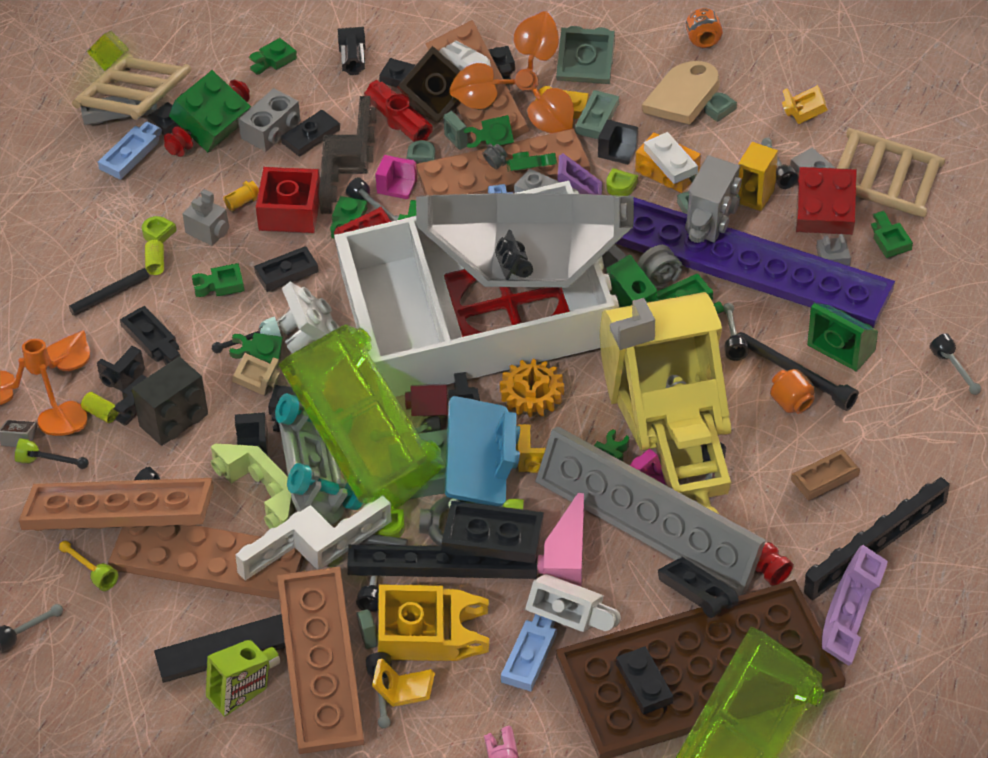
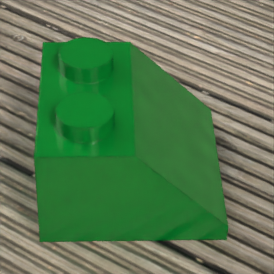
M814 303L810 311L807 346L857 372L876 351L878 330L830 305Z

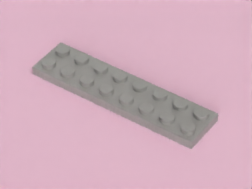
M559 426L552 429L535 482L570 502L573 501L577 493H584V509L674 560L684 557L734 589L738 596L746 594L765 545V539Z

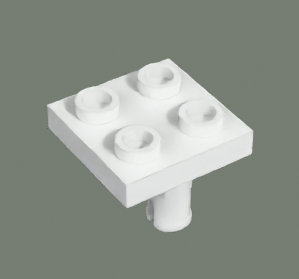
M291 281L287 283L282 290L290 310L277 319L279 328L287 335L297 326L299 328L294 335L285 340L290 352L298 355L313 341H319L333 351L338 350L344 345L339 335L341 330L330 314L332 311L330 305L323 298L318 299L313 296L307 288H300Z

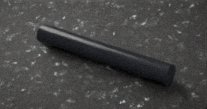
M142 268L69 305V310L75 316L148 279L149 274L145 268Z

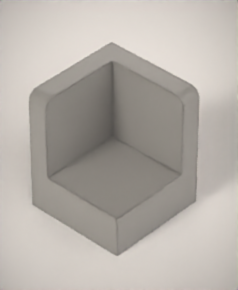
M644 298L632 301V317L610 324V331L620 350L655 340V318Z

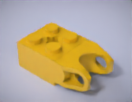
M379 585L377 653H387L391 656V660L459 661L474 655L489 652L490 645L489 638L477 632L467 630L462 626V623L488 614L489 599L461 590L443 589V586ZM479 605V606H481V607L472 608V607H469V606ZM477 643V644H481V645H479V646H472L471 644Z

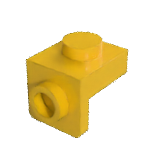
M818 85L794 97L788 88L783 90L785 101L782 102L783 108L787 116L793 115L798 124L828 111L823 93Z
M530 424L518 425L520 426V436L516 444V450L520 452L519 472L537 473L546 448H531Z

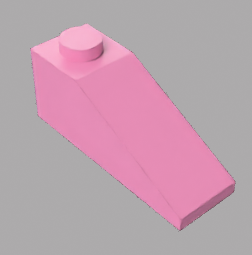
M577 493L546 539L544 555H538L537 565L538 574H548L580 587L582 586L584 493Z

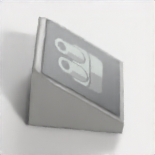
M7 420L0 428L1 446L16 447L20 438L33 441L37 422Z

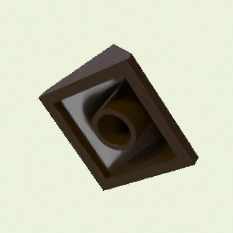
M432 46L397 87L402 94L409 98L410 106L415 111L439 123L444 114L458 101L450 95V87L460 70Z

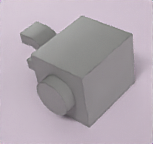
M204 189L201 192L202 197L199 196L197 199H194L182 215L185 233L213 246L220 238L226 235L229 229L227 210L213 203V193Z

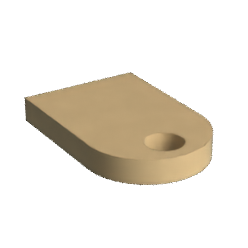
M690 61L675 66L643 102V113L690 125L719 89L720 81L717 69L713 65L702 61Z

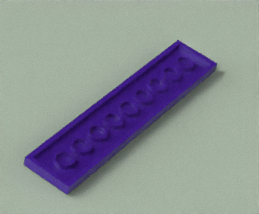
M635 197L633 227L615 243L645 253L654 246L666 245L671 249L674 256L680 260L682 266L810 308L814 303L827 304L845 312L862 323L870 325L872 328L875 327L895 285L894 280L728 227L725 233L720 232L715 243L708 240L694 243V241L689 239V234L685 229L687 214Z

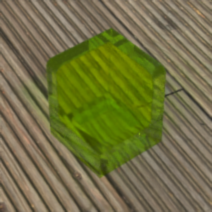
M111 30L104 33L86 52L106 71L122 55L126 54L129 48Z

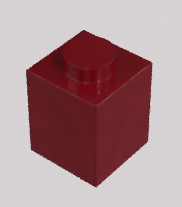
M447 384L411 385V391L405 392L406 410L411 409V416L448 415Z

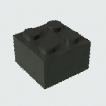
M180 356L132 388L139 426L161 446L177 438L183 431L193 424L199 423L208 415L202 376Z

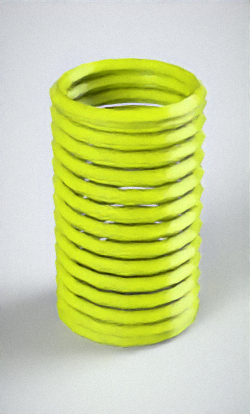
M150 240L145 244V269L150 275H159L164 271V245L158 240Z
M93 392L87 393L81 401V408L106 423L113 422L118 416L119 412L113 411L115 404Z

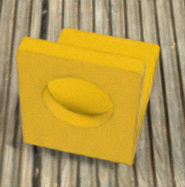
M378 659L372 687L392 707L426 701L430 699L435 673L429 669L399 676L384 659ZM383 672L387 674L389 679L388 690L383 685Z

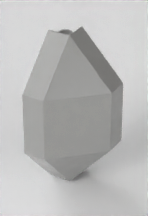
M535 193L416 196V227L484 287H569L633 227L634 196ZM508 230H512L515 240L521 242L525 247L528 261L533 266V272L529 277L522 278L511 274L509 280H506L495 249L498 241L505 237Z

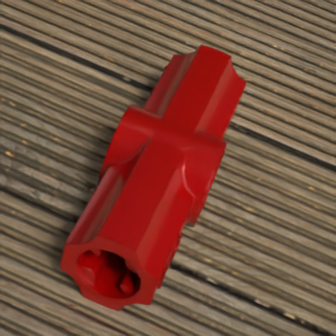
M375 80L369 84L364 92V97L387 118V125L390 128L401 130L413 142L428 140V137L433 132V126L410 106V100L406 95L396 94L383 81Z

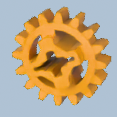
M532 359L531 364L526 365L521 360L520 367L517 368L514 365H510V373H502V381L499 383L501 401L507 402L508 410L516 408V415H520L525 411L528 417H532L533 412H538L540 416H544V409L553 412L555 410L554 403L561 404L562 395H564L562 374H557V367L555 366L548 369L547 361L537 365L536 359Z

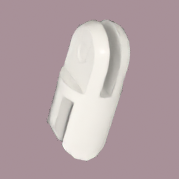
M458 41L450 43L446 48L443 47L439 51L460 71L475 63H484L491 66L490 60L486 56Z

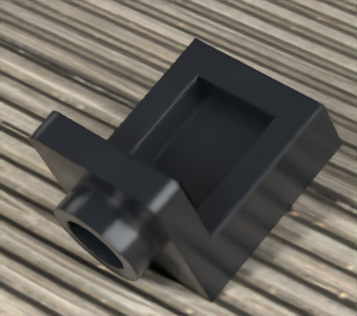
M131 346L115 364L104 359H100L97 362L99 378L102 383L120 391L127 388L145 370L142 351L134 346Z

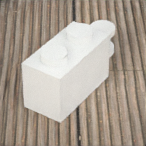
M548 574L533 581L525 608L529 612L581 632L591 627L608 631L617 626L621 620L618 610L602 604L604 595Z

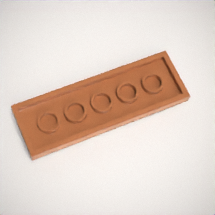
M473 20L426 43L428 50L433 46L440 51L450 43L458 41L483 54L490 60V67L494 71L493 80L503 79ZM506 84L495 85L497 97L491 106L487 108L472 109L459 100L455 103L467 127H475L478 130L483 129L481 121L508 115L513 139L530 131ZM469 132L470 135H471V137H472V139H473V141H475V140H476V135H475V133ZM481 141L477 149L487 148L486 141Z
M574 129L500 145L508 155L505 158L506 161L513 159L512 154L529 151V157L555 153L557 164L530 169L558 181L559 156L562 153L590 173V163ZM487 148L416 164V172L425 195L487 194L488 186L505 184L507 192L514 191V185L528 169L508 172L507 164L501 165L497 170L494 169L482 155V152Z
M212 478L33 484L19 518L21 530L35 531L45 529L72 530L75 528L103 529L105 527L133 528L136 526L163 527L167 525L194 526L204 522L214 490Z
M196 525L136 526L133 528L122 527L108 564L120 572L280 600L277 575L300 572L304 556L294 548L245 581L237 573L235 554L245 545L252 544L261 538L260 536Z
M340 567L277 575L299 754L365 745Z

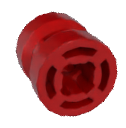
M767 542L763 547L755 571L762 572L764 579L771 586L781 584L789 577L794 564L786 556H780L779 550L775 545Z

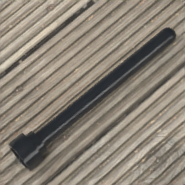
M743 332L737 334L746 340L748 349L787 371L792 369L800 370L816 388L832 396V400L835 401V405L848 411L855 404L859 394L855 388L847 384L837 386Z

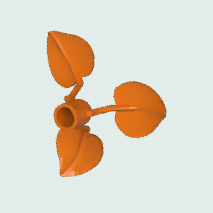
M543 11L525 19L517 26L514 32L515 47L520 53L529 55L528 68L520 70L516 74L515 79L493 80L494 71L492 67L484 63H475L465 67L457 74L451 84L450 95L467 107L484 109L491 106L497 97L496 84L517 85L519 89L525 92L532 91L538 99L533 101L527 110L528 117L534 126L550 134L573 129L574 106L571 97L565 91L558 88L547 89L541 96L537 90L539 79L536 73L533 72L534 56L541 61H547L555 54L558 48V30L552 16L547 11Z
M82 330L47 348L46 343L41 339L27 340L22 345L24 358L18 359L19 368L16 378L11 373L0 370V405L9 402L13 398L12 389L19 387L24 367H26L31 374L42 375L52 406L51 409H47L39 415L37 421L40 430L52 436L70 435L83 430L87 425V412L81 408V404L75 401H67L59 406L57 405L46 370L48 366L51 369L57 366L62 371H72L87 364L90 359V349L85 331Z

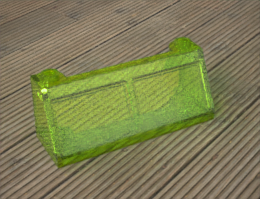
M345 324L287 356L279 364V367L359 502L367 504L384 496L391 503V510H396L444 468L446 464L440 456L441 450L438 445L432 440L426 441L420 438L368 354L372 349L370 335L363 328L359 327L357 329Z
M750 627L676 758H779L805 710H810L813 705L818 707L825 693V689L822 688V674L763 631Z

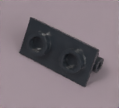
M508 230L505 237L498 241L495 249L506 280H509L511 274L522 278L529 277L533 272V266L528 261L525 247L521 242L515 240L512 230Z

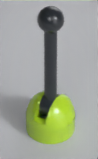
M20 438L15 450V462L30 464L37 457L75 464L80 469H85L89 465V461L85 457L76 459L41 452L36 443L27 439Z

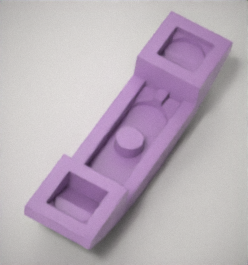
M864 545L858 548L842 576L830 604L822 635V649L848 666L853 662L861 639L857 632L871 593L880 586L888 563L887 560Z

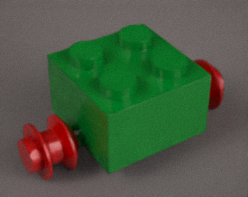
M213 70L207 73L175 99L169 117L180 127L176 126L172 129V134L167 133L164 135L165 149L171 155L182 157L185 154V149L190 150L193 148V138L207 153L210 152L239 127L238 119L251 108L247 103L250 100L248 86L244 82L235 79L231 80L228 85Z

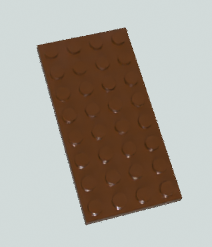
M796 580L738 596L739 603L730 609L726 607L721 609V613L713 618H709L704 613L703 608L699 607L556 649V659L598 758H612L845 687L846 679L835 657L822 649L823 633ZM646 646L673 695V704L643 715L616 666V657Z

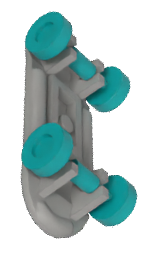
M288 393L282 395L276 406L275 418L280 427L288 473L287 487L291 493L292 501L297 511H302L311 505L330 525H333L342 517L345 508L358 510L366 497V484L364 481L352 478L345 483V479L341 478L336 447L333 439L343 441L348 437L353 425L352 414L341 409L337 410L334 414L328 409L319 413L307 409V403H299L297 396Z

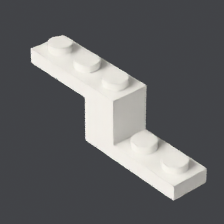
M381 496L374 502L364 505L359 512L350 518L341 520L335 528L310 505L302 511L295 512L287 521L276 528H271L263 537L252 544L245 545L235 554L237 573L246 581L294 548L317 570L322 569L348 551V544L358 545L391 522V503L384 496Z

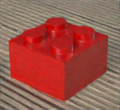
M263 167L256 202L259 231L315 233L321 198L319 169Z
M799 167L796 232L853 235L857 169Z

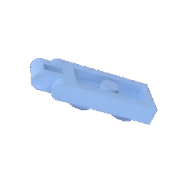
M145 122L141 127L134 126L98 161L99 170L121 180L158 144L162 129L150 122Z
M535 614L532 621H525L501 673V683L532 691L557 634V629L553 628L555 621Z

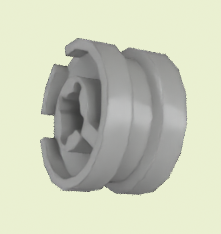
M657 245L650 248L640 257L637 263L657 290L668 287L667 283L670 280L675 282L682 272L680 268L682 263L666 245Z

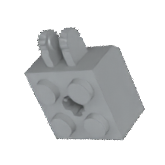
M709 155L706 157L688 192L689 202L685 229L689 234V239L694 241V243H701L704 240L715 243L720 232L725 233L729 224L730 213H736L740 198L736 197L742 184V178H739L740 165Z

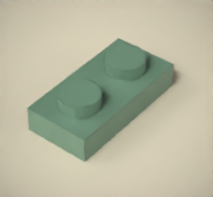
M593 90L575 125L576 134L598 139L607 119H612L619 106V96Z

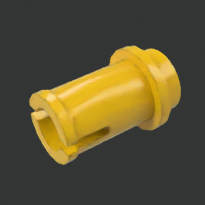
M245 181L242 187L223 196L224 203L233 212L251 200L256 201L259 188L254 181Z

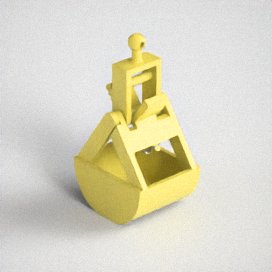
M706 292L648 302L647 305L655 318V340L622 350L619 349L610 331V324L632 317V305L604 310L600 322V348L611 404H618L641 451L656 448L666 486L692 500H697V503L719 514L711 506L709 497L728 494L731 480L718 435L731 434V423L719 351L722 326L711 298ZM701 445H707L711 461L703 462ZM715 473L716 478L679 485L678 479Z

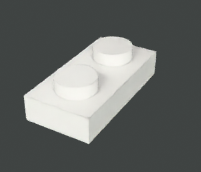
M668 132L644 142V151L673 184L698 173V165Z

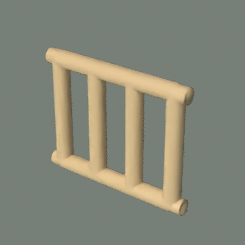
M126 54L72 101V105L77 109L84 106L131 115L133 119L137 120L191 72V67L188 64L177 66L133 58L131 54ZM128 67L171 76L168 79L125 72L123 70ZM114 80L156 89L153 92L110 85L108 83ZM100 93L142 102L138 105H132L93 96Z
M848 128L846 132L848 141L837 168L849 169L859 142L875 147L861 185H856V197L924 218L927 214L925 204L938 168H942L945 158L860 130ZM885 150L901 155L887 194L871 190ZM912 159L928 164L914 203L898 198Z

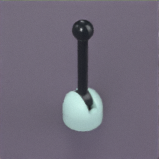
M275 316L261 322L258 331L254 332L282 337ZM254 333L245 335L247 340L253 339ZM232 340L224 343L215 342L212 344L211 349L214 353L218 354L224 348L239 343H233Z

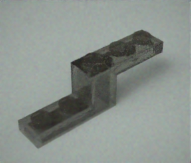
M360 96L357 135H324L319 185L321 214H332L333 202H338V186H334V182H339L340 174H368L369 162H374V146H370V143H375V126H372V124L377 123L376 107H371V96Z

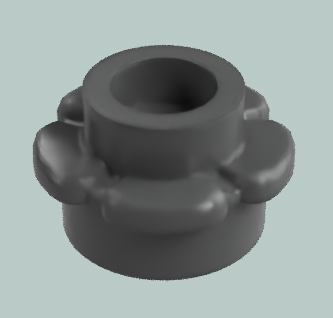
M487 144V149L482 152V155L488 164L496 170L501 165H506L505 158L508 157L506 151L499 144L495 146Z

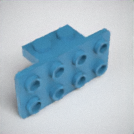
M458 396L450 398L448 403L445 495L447 497L501 507L505 503L506 479L512 468H517L520 452L516 450V444L520 436V426H516V413L508 412V409L503 405Z

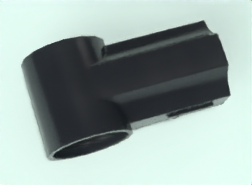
M364 26L337 28L342 71L347 72L349 75H359L365 69L364 50H366Z

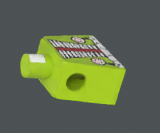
M246 640L208 656L206 697L224 717L267 688L268 670L280 664V657L273 647L261 651L253 641Z

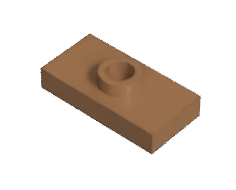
M841 449L792 473L791 481L806 499L810 501L858 477L860 468Z

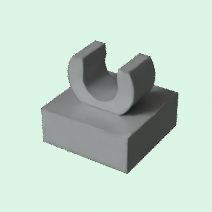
M839 234V238L829 239L828 236H824L822 240H817L816 249L819 257L850 266L851 257L843 234Z

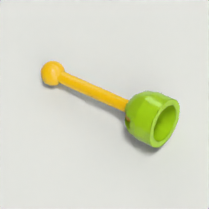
M64 540L60 542L59 549L61 552H68L91 570L90 579L101 591H108L116 584L119 576L116 569L104 563L95 566L71 548L69 541Z

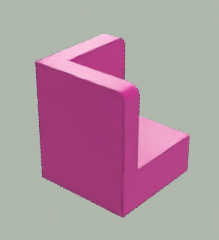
M384 155L375 173L377 193L409 199L417 182L416 162Z

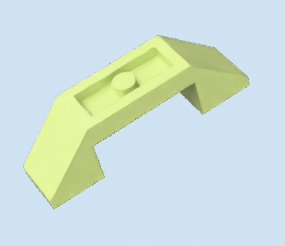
M217 443L211 446L213 458L211 465L219 476L223 475L230 483H233L247 473H250L256 482L261 481L266 486L271 498L264 502L266 512L264 520L269 529L278 527L295 513V505L287 487L288 476L258 446Z

